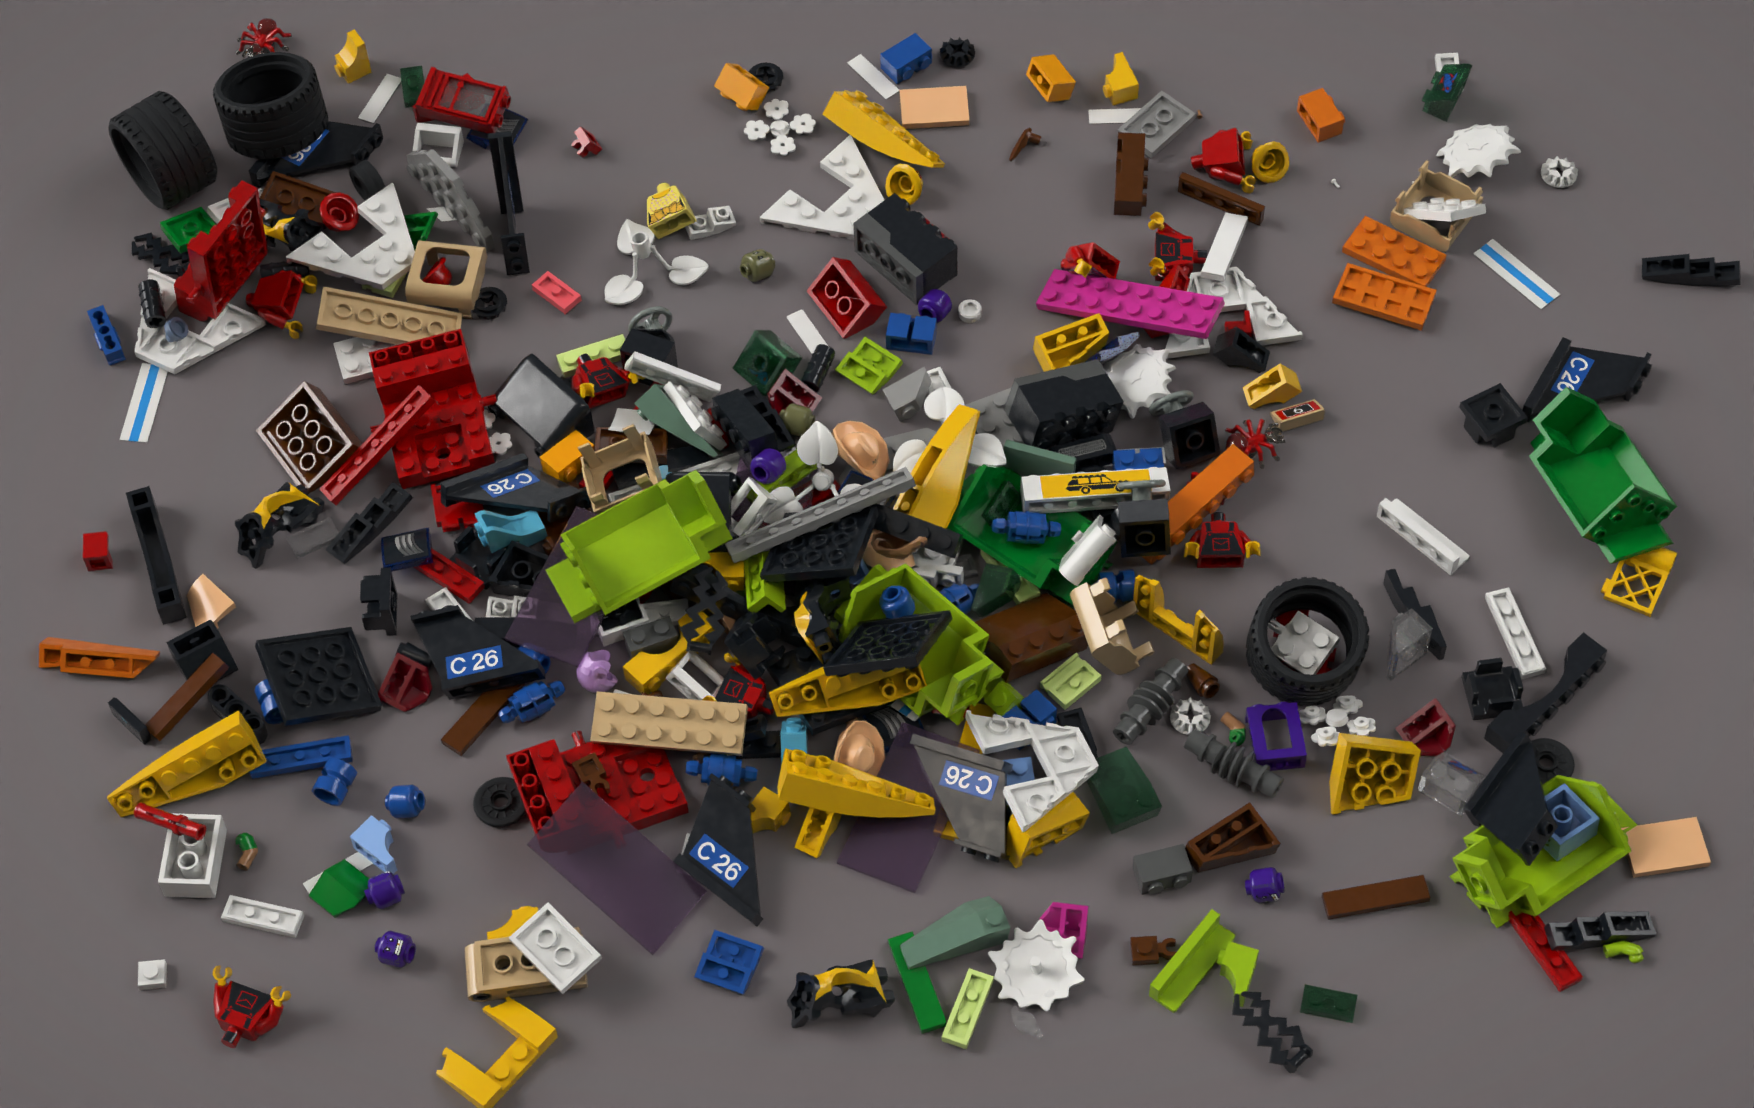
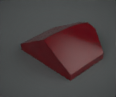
M786 369L783 370L767 393L772 409H776L779 415L782 409L786 410L792 403L808 407L813 412L822 399L820 395Z
M397 652L378 692L380 700L403 712H407L425 703L432 691L428 668Z
M1434 698L1395 729L1404 741L1413 742L1421 750L1420 756H1439L1451 747L1456 725L1437 698Z

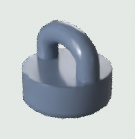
M179 317L169 319L164 325L166 340L170 343L181 341L188 335V327Z

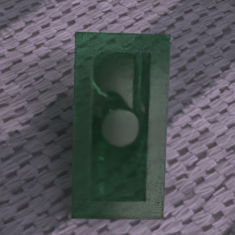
M986 563L971 609L979 617L984 618L1012 601L1015 592L1017 593L1020 588V576L1012 568Z

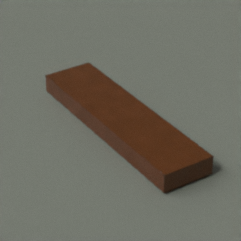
M1181 173L1178 183L1179 193L1227 213L1247 216L1249 222L1258 226L1263 222L1264 205L1187 173Z
M212 653L145 724L148 731L161 741L229 669V666Z
M525 683L483 692L442 737V744L462 756L498 716L499 711L509 704L508 698L512 697L513 693L521 690Z
M1424 875L1322 893V900L1328 920L1430 902L1431 898Z

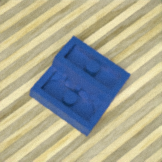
M714 929L706 953L703 952L694 977L744 995L756 971L764 947Z

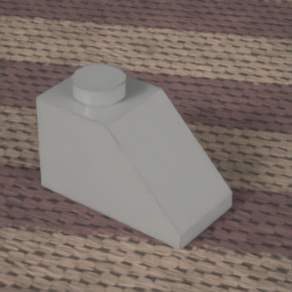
M925 367L883 389L899 421L913 417L922 409L932 382Z

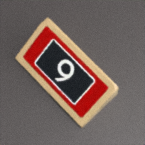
M1313 399L1272 411L1270 415L1280 433L1323 420L1325 410Z

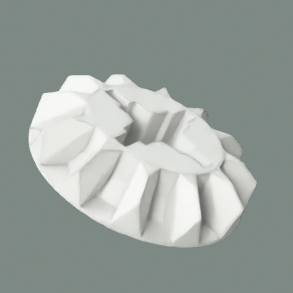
M1558 156L1555 159L1548 158L1546 163L1542 164L1541 176L1547 184L1553 187H1568L1577 179L1578 169L1575 168L1574 162H1568L1567 157L1564 160L1559 159ZM1556 168H1560L1563 171L1562 176L1556 171Z
M1191 697L1188 700L1180 699L1176 705H1173L1170 713V721L1173 727L1186 735H1190L1195 728L1203 732L1209 726L1211 718L1208 706L1202 704L1201 700L1196 701ZM1189 709L1193 711V715H1196L1193 717L1192 723H1189L1187 716Z

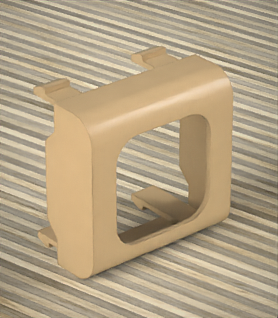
M1426 160L1418 170L1420 175L1408 191L1403 190L1395 199L1397 205L1391 211L1390 222L1396 229L1444 252L1450 248L1472 217L1453 221L1450 224L1449 234L1445 237L1439 233L1437 228L1409 214L1404 215V209L1413 207V203L1420 202L1425 197L1444 198V201L1460 199V202L1475 200L1477 204H1482L1483 197L1481 194L1483 191L1479 187L1474 193L1468 185L1442 172L1434 173L1428 170L1429 161Z
M419 240L406 282L405 294L407 303L422 306L458 308L459 313H463L462 318L472 319L471 310H474L475 302L478 300L485 274V264L488 257L486 248ZM438 253L470 256L463 282L456 286L423 282L420 279V274L425 256L427 257L428 265H434L440 259Z
M634 424L622 428L627 439L594 451L588 442L578 447V450L583 455V457H580L581 469L595 515L662 481L653 445L645 431L639 433ZM635 460H643L646 463L649 476L645 473L635 477L637 484L642 490L609 503L603 483L604 476L615 468Z
M1107 578L1100 579L1099 582L1092 586L1086 582L1073 589L1070 597L1092 656L1118 675L1139 667L1138 661L1152 655L1154 650L1150 641L1133 649L1123 619L1139 612L1135 601L1133 600L1118 608L1113 604L1115 598L1107 592L1111 589Z

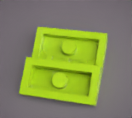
M864 337L853 353L849 351L835 370L873 395L893 377L902 366L903 361L872 340Z

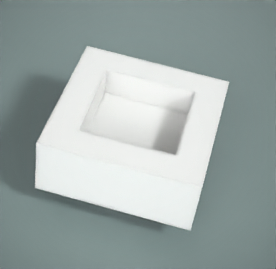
M165 959L138 962V987L140 990L166 988L167 963Z

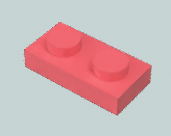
M549 271L532 284L534 292L565 315L582 301L579 293Z

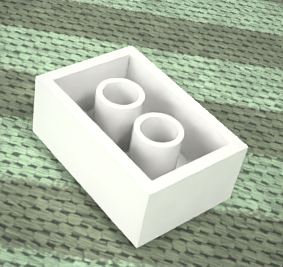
M171 813L177 816L185 815L189 820L205 825L206 834L199 841L186 835L178 836L172 830L167 829L158 884L164 897L215 898L227 833L222 815ZM176 823V824H175V825H178V826H181V827L186 828L185 825H182V824H179V823Z

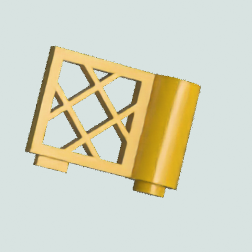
M1662 547L1619 561L1612 579L1606 578L1601 589V593L1605 594L1603 599L1651 617L1678 553ZM1626 564L1634 567L1637 574L1625 578L1622 572L1623 565ZM1652 574L1661 578L1659 584L1649 587L1644 577ZM1640 579L1644 589L1633 593L1628 582ZM1624 585L1628 595L1619 597L1611 593L1614 587ZM1647 594L1651 601L1649 608L1639 605L1635 597Z

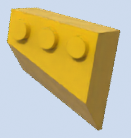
M1339 733L1329 780L1331 814H1339L1341 811L1350 809H1364L1365 806L1375 804L1385 805L1410 800L1421 750L1410 741Z

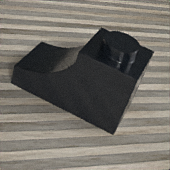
M1235 327L1217 336L1213 355L1229 367L1232 365L1245 366L1261 373L1266 370L1270 351L1241 329Z

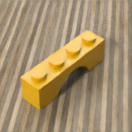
M702 611L698 615L706 624L695 629L700 636L691 639V641L710 644V641L704 635L715 630L706 621L708 616ZM687 613L678 620V627L692 622ZM680 629V639L671 650L661 654H648L641 651L623 666L625 680L641 694L642 692L649 694L658 690L662 682L666 680L667 675L688 652L686 651L687 641Z

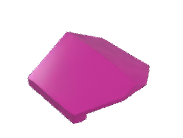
M1053 902L1040 919L1044 921L1048 931L1053 932L1057 930L1064 939L1075 936L1076 941L1072 946L1071 952L1078 958L1083 959L1089 906Z

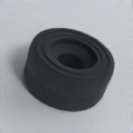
M364 160L349 169L351 181L365 201L385 188L381 176L369 161Z

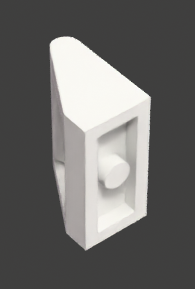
M417 123L413 151L419 152L423 144L453 147L452 158H441L450 167H457L464 144L461 127Z
M751 477L746 479L731 500L732 516L751 489L758 495L739 522L731 517V530L739 537L756 531L778 502L774 496Z
M694 651L687 652L666 677L688 699L702 700L707 695L716 697L725 679ZM688 660L718 685L711 694L682 669Z

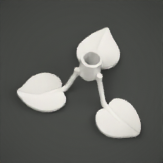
M626 219L619 232L617 246L621 253L625 255L632 254L633 275L631 278L628 275H618L611 278L605 286V301L613 305H625L640 297L644 287L642 282L636 281L638 258H648L651 252L670 271L669 278L677 285L694 283L708 270L709 265L705 261L693 256L676 257L672 261V266L668 265L656 250L655 245H652L655 239L653 232L646 226Z
M940 387L928 395L924 402V411L932 420L939 421L944 419L945 421L959 404L964 405V401L961 395L954 389ZM989 433L975 434L968 463L977 467L983 464L997 467L1006 465V457L999 439ZM918 439L903 443L895 454L893 472L906 467L911 473L925 450L926 444Z
M815 421L801 436L797 444L798 456L805 464L814 465L817 463L819 470L813 476V484L796 497L793 490L786 486L778 487L770 492L778 502L764 519V522L772 524L782 520L785 513L803 511V507L798 500L814 488L819 491H825L830 488L836 497L862 486L856 483L848 484L838 494L833 484V473L822 466V464L830 465L834 463L838 455V446L829 429L819 421Z

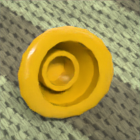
M1275 141L1268 142L1254 150L1251 162L1255 177L1265 183L1277 182L1284 177L1289 167V155L1281 143Z
M900 163L895 165L888 173L885 184L886 194L890 197L895 193L901 199H905L909 205H912L920 197L923 180L917 170L908 164Z

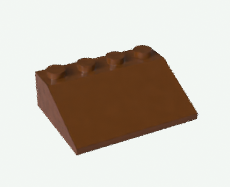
M303 381L256 430L297 486L303 485L309 493L323 486L362 445L361 441L321 389L306 381Z
M1048 593L975 622L990 635L984 652L990 660L1004 671L1001 677L1005 683L1065 659L1075 653L1084 651L1088 647L1076 611Z

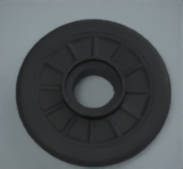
M1549 738L1532 740L1533 745L1537 749L1535 755L1542 785L1557 775L1572 776L1575 767L1574 758L1565 745ZM1543 758L1550 759L1553 762V766L1545 768L1540 765L1539 760Z
M493 778L481 785L474 796V811L477 817L489 826H510L518 822L526 813L513 778ZM505 797L508 799V803L503 807H498L494 804L495 800Z

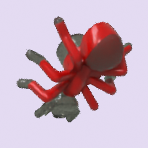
M264 18L258 22V30L253 23L247 26L249 31L255 33L254 35L243 31L241 38L237 39L241 43L239 50L236 51V55L243 52L242 57L245 58L247 52L248 57L275 52L274 42L278 43L281 49L289 51V48L284 46L278 37L274 36L279 33L282 37L286 38L292 37V34L284 33L280 28H277L276 22L273 19ZM248 37L254 41L245 40V38ZM245 45H251L250 48L244 50Z
M1250 419L1243 421L1244 426L1248 427L1249 432H1245L1239 425H1235L1233 429H1225V432L1231 433L1226 441V450L1234 444L1250 458L1255 457L1258 453L1261 469L1265 466L1263 451L1259 445L1269 448L1272 457L1276 461L1280 460V457L1275 452L1274 445L1266 443H1285L1284 436H1278L1282 435V430L1277 428L1279 423L1269 424L1265 434L1261 433L1262 426L1265 424L1263 419L1259 420L1256 434L1253 431Z

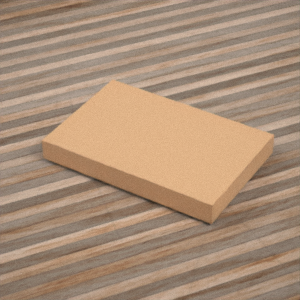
M966 86L899 90L902 127L905 129L969 125Z
M1697 817L1638 825L1626 832L1628 844L1631 848L1627 858L1633 878L1709 867L1711 864Z

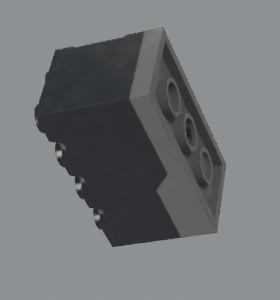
M894 193L853 223L854 248L859 256L914 304L918 305L920 299L928 291L940 288L958 275V247L952 239L942 238V233L937 226L926 224V219L922 213L915 210L911 211L909 203Z
M1099 359L1015 378L1004 410L1024 444L1047 449L1052 443L1054 445H1062L1070 442L1072 438L1079 440L1091 437L1093 433L1096 435L1111 433L1124 401Z

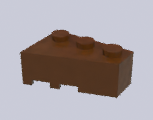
M1118 132L1114 215L1141 216L1142 207H1146L1147 193H1143V189H1147L1148 175H1144V171H1148L1149 158L1144 157L1145 133Z
M1249 802L1188 841L1185 850L1189 861L1199 873L1275 854L1281 843Z

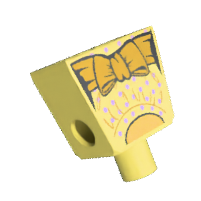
M661 183L657 186L658 193L649 196L647 199V225L657 239L697 222L686 198L677 186L673 185L670 187L668 183Z

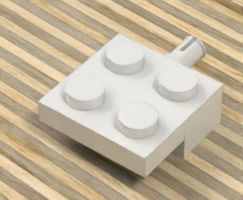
M1297 611L1292 620L1285 626L1274 619H1271V623H1268V628L1279 634L1277 641L1271 648L1274 655L1280 662L1302 674L1316 675L1340 641L1337 635L1300 611Z

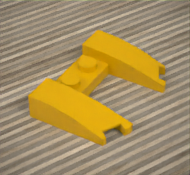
M1138 575L1135 578L1133 600L1139 610L1136 614L1212 665L1223 653L1224 641L1220 630L1200 609L1195 614L1194 626L1183 622L1173 611L1164 609V592L1159 581L1145 578L1142 575Z
M506 997V1002L491 1008L489 1004L482 1008L485 1014L517 1038L489 1070L483 1073L446 1047L442 1053V1056L446 1058L443 1069L436 1072L439 1078L477 1108H493L558 1038L555 1027L510 997Z

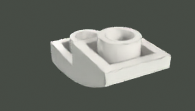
M730 206L708 208L705 215L695 216L697 222L685 228L690 240L728 230L736 226V221Z
M927 565L913 568L916 573L935 589L937 584L950 587L953 584L960 585L964 582L963 567Z
M515 595L513 600L489 596L485 617L536 619L539 600Z

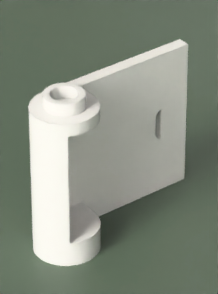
M1101 515L1094 520L1084 533L1079 530L1071 540L1075 544L1061 559L1059 572L1076 586L1080 584L1084 576L1106 550L1117 541L1114 537L1115 531L1106 524L1102 526L1103 517Z

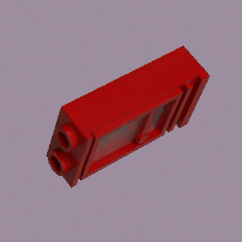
M431 67L415 105L420 116L489 134L496 133L497 128L502 126L503 114L505 109H508L510 106L511 96L507 86L503 85L502 87Z

